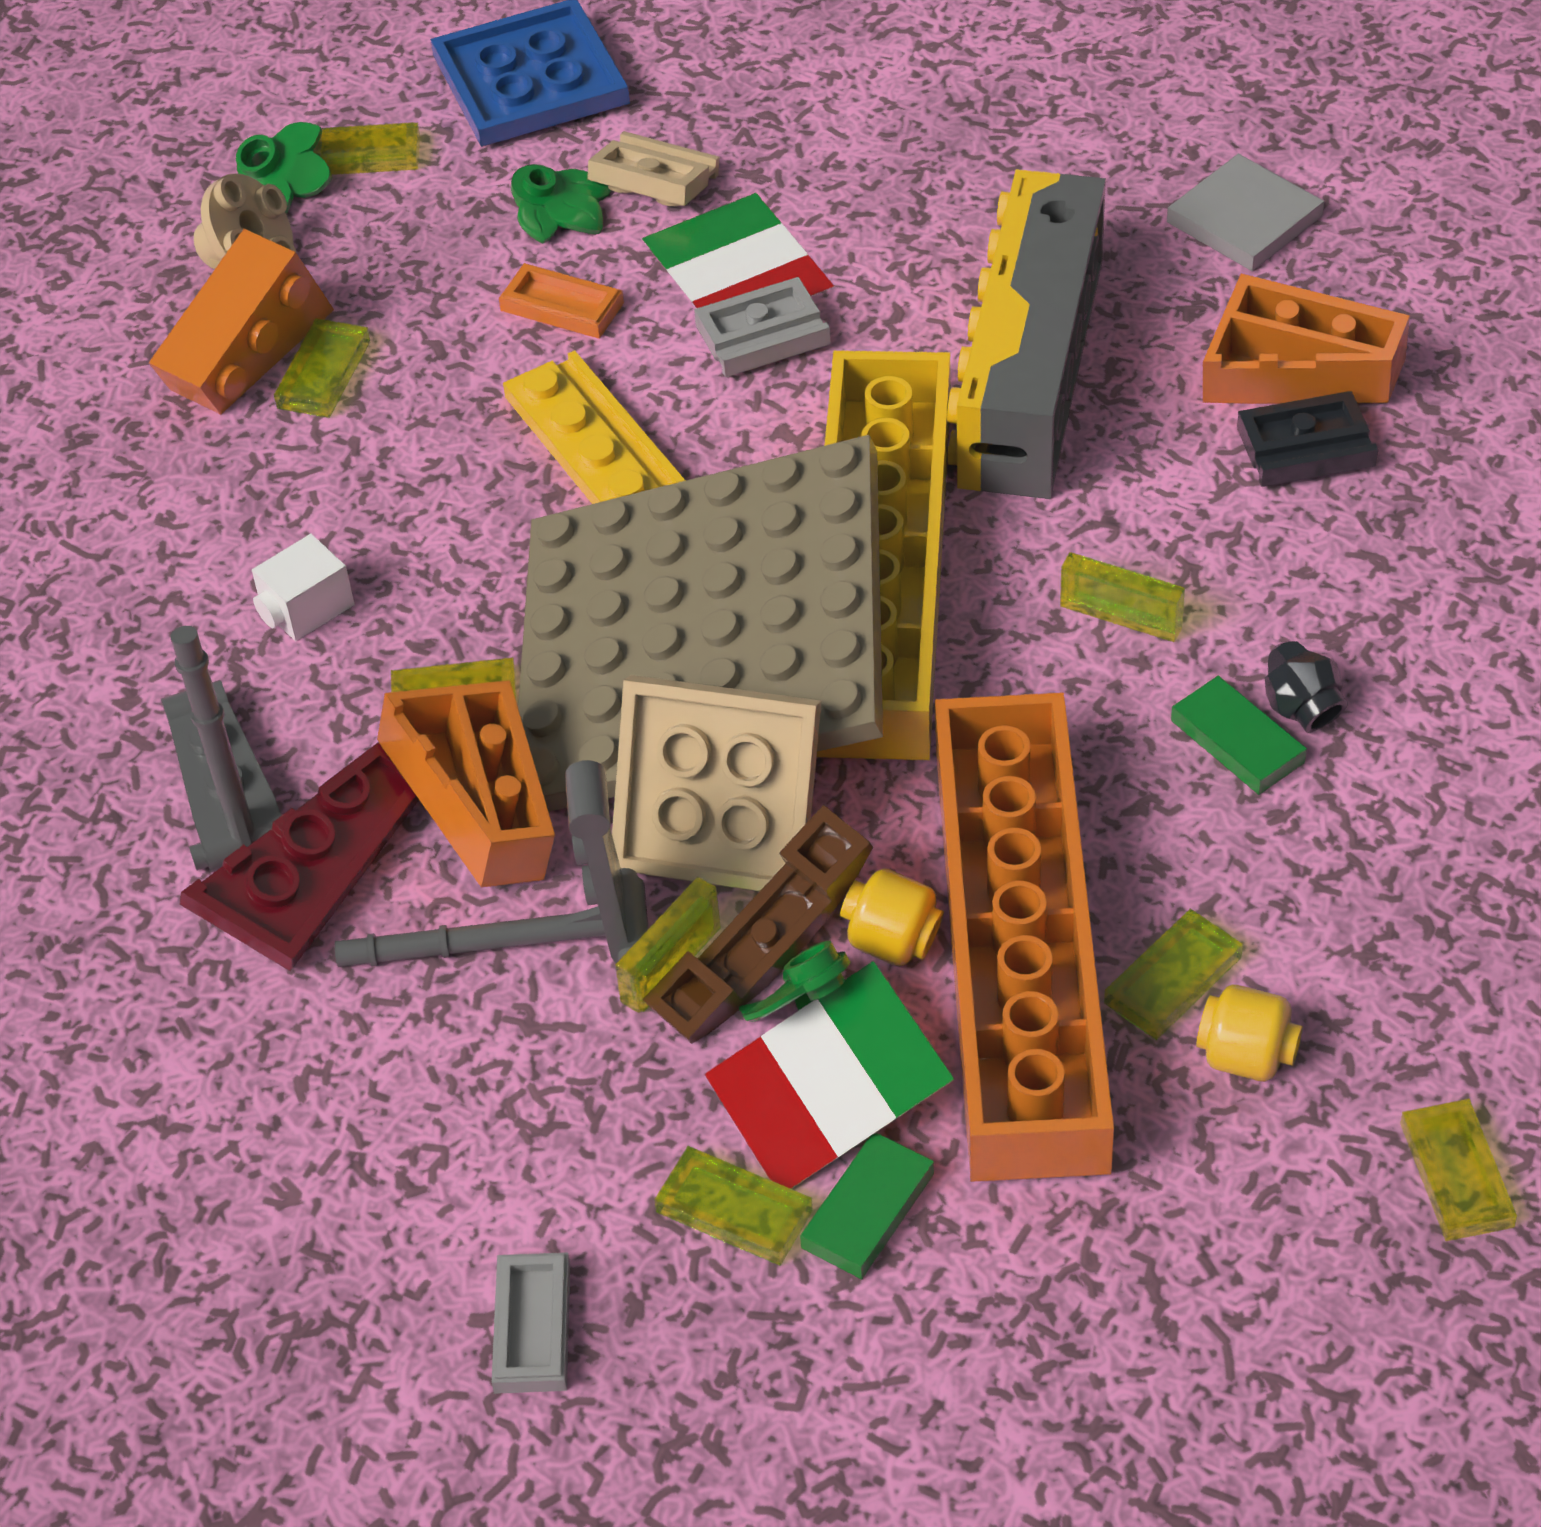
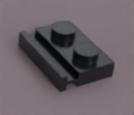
M1352 391L1238 411L1237 430L1253 468H1257L1259 472L1261 487L1376 466L1378 448L1376 443L1372 444L1370 441V430Z

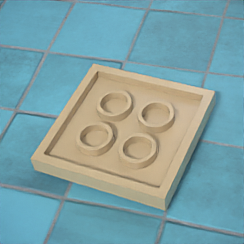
M630 675L624 679L612 829L620 867L633 869L639 874L760 891L785 864L779 852L811 819L822 700Z

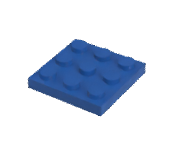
M578 0L562 1L430 39L433 56L481 147L630 104L628 85Z

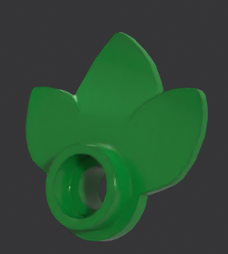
M296 122L286 125L272 138L266 135H254L247 138L236 152L238 174L250 176L264 186L272 184L280 189L287 202L285 211L287 215L294 196L306 198L316 195L332 180L329 165L313 152L321 138L322 128L312 123Z
M537 164L523 166L513 174L510 188L514 201L519 207L517 220L522 229L532 238L544 244L554 236L558 226L594 235L601 233L603 214L599 201L610 195L611 190L608 188V185L588 180V172L584 170L566 169L554 171L549 167Z
M831 941L818 943L795 956L784 966L782 975L785 983L777 991L764 1000L739 1006V1010L746 1021L756 1022L786 1006L803 994H807L811 1001L820 999L839 988L845 982L842 972L849 966L851 961L844 951L837 952Z

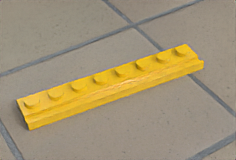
M575 350L567 353L568 360L558 365L552 360L503 382L505 398L592 504L686 481Z

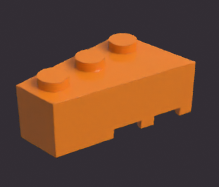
M243 229L153 355L149 364L171 391L221 415L332 313L334 308L295 251Z
M1241 273L1203 360V403L1280 404L1352 391L1357 403H1388L1406 360L1410 315Z
M510 680L385 693L377 740L480 887L544 880L555 833Z

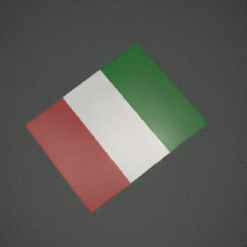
M757 193L641 238L696 308L796 277L800 278L810 296L835 287Z
M874 961L845 979V982L830 994L812 1001L704 1074L780 1196L955 1080Z

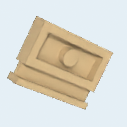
M623 131L620 134V142L612 140L588 160V180L608 185V188L614 192H634L653 197L662 205L685 206L708 186V178H717L719 175L720 157Z

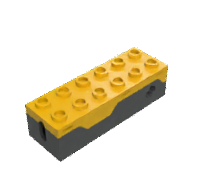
M1016 169L1010 192L1001 191L997 225L1001 226V230L991 229L988 243L987 261L992 266L991 268L982 267L979 276L978 302H982V306H972L969 316L968 341L972 342V346H962L959 356L958 382H962L961 388L952 387L948 400L947 422L957 424V430H952L950 435L948 465L957 466L958 489L1051 499L1103 262L1106 178Z

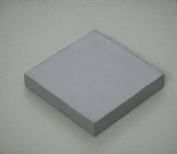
M1238 153L1171 204L1167 209V223L1245 268L1254 271L1323 216L1324 201Z

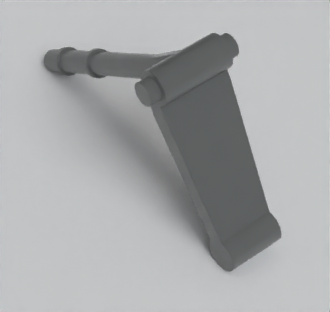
M181 626L176 628L170 637L176 655L175 667L178 673L182 675L186 691L161 698V702L171 729L193 821L200 839V843L188 847L196 871L209 867L212 873L221 868L223 860L243 844L248 847L272 829L273 822L281 816L274 794L228 702L221 680L215 682L211 680L208 670V654L202 649L197 630L192 626Z
M582 760L573 763L565 771L569 831L572 834L574 856L577 865H584L582 866V878L587 905L598 904L597 907L572 914L447 928V925H441L439 929L384 936H376L373 933L367 934V938L335 941L337 966L344 967L369 963L371 966H378V962L442 955L443 958H449L450 954L606 937L611 958L618 964L621 971L626 973L641 971L645 967V961L648 960L651 952L645 883L637 876L636 871L633 869L620 867L610 829L607 778L604 766L595 761Z

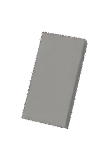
M568 1252L497 1255L492 1387L494 1394L567 1391L570 1259Z

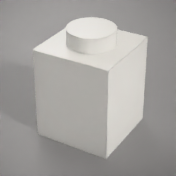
M312 534L307 535L252 569L258 593L253 598L257 612L269 627L275 628L279 625L295 641H298L355 605L346 565Z

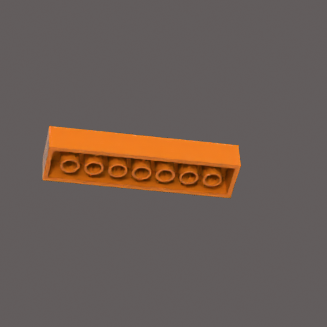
M1064 692L935 699L936 758L970 1182L1110 1175L1112 1170L1114 1125Z

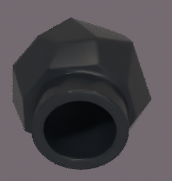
M1298 641L1283 642L1272 649L1268 657V675L1265 677V690L1270 706L1274 711L1283 717L1298 721L1307 733H1312L1332 723L1345 711L1348 702L1340 692L1343 684L1335 661L1307 650Z

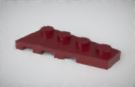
M377 742L318 787V793L297 810L291 808L277 818L272 824V829L248 847L243 844L226 857L221 868L205 880L197 879L181 892L179 905L291 971L419 799L380 743Z

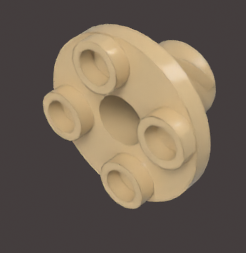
M237 173L225 175L210 184L201 202L202 223L197 226L194 232V246L200 259L207 266L215 269L243 229L296 252L293 245L291 226L285 213L287 202L281 190L275 185L267 184L264 186L250 176Z

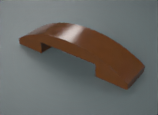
M823 805L779 852L785 862L784 866L698 958L687 951L643 998V1001L691 1044L708 1035L739 1011V1006L746 1005L760 994L784 970V966L810 942L855 881L873 849L872 844Z

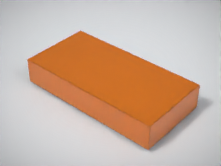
M524 263L500 295L499 304L500 310L503 312L600 339L623 306L624 297L623 290Z

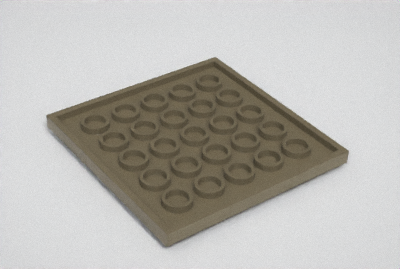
M870 435L531 519L518 710L548 812L567 808L565 771L573 763L582 760L595 761L604 766L608 798L615 797L623 680L630 675L822 700L817 752L883 737L877 449Z

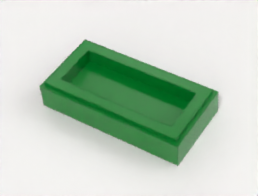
M1219 675L1172 706L1171 721L1258 795L1305 763L1307 748Z
M874 1133L868 1138L801 1233V1248L862 1280L933 1177L934 1161L878 1133Z

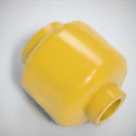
M884 868L876 871L866 884L858 880L853 882L844 899L840 916L850 920L847 935L851 946L891 965L900 967L910 962L913 957L921 960L925 958L938 933L944 911L936 908V894L931 887L891 869Z
M1232 984L1222 991L1220 997L1209 995L1202 1014L1196 1047L1206 1050L1207 1063L1211 1068L1266 1082L1275 1076L1280 1063L1294 1065L1303 1026L1291 1023L1292 1008L1286 998Z

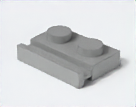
M799 277L694 309L696 327L714 359L722 365V372L725 378L831 344L830 327L827 322L823 323L821 320L819 309Z

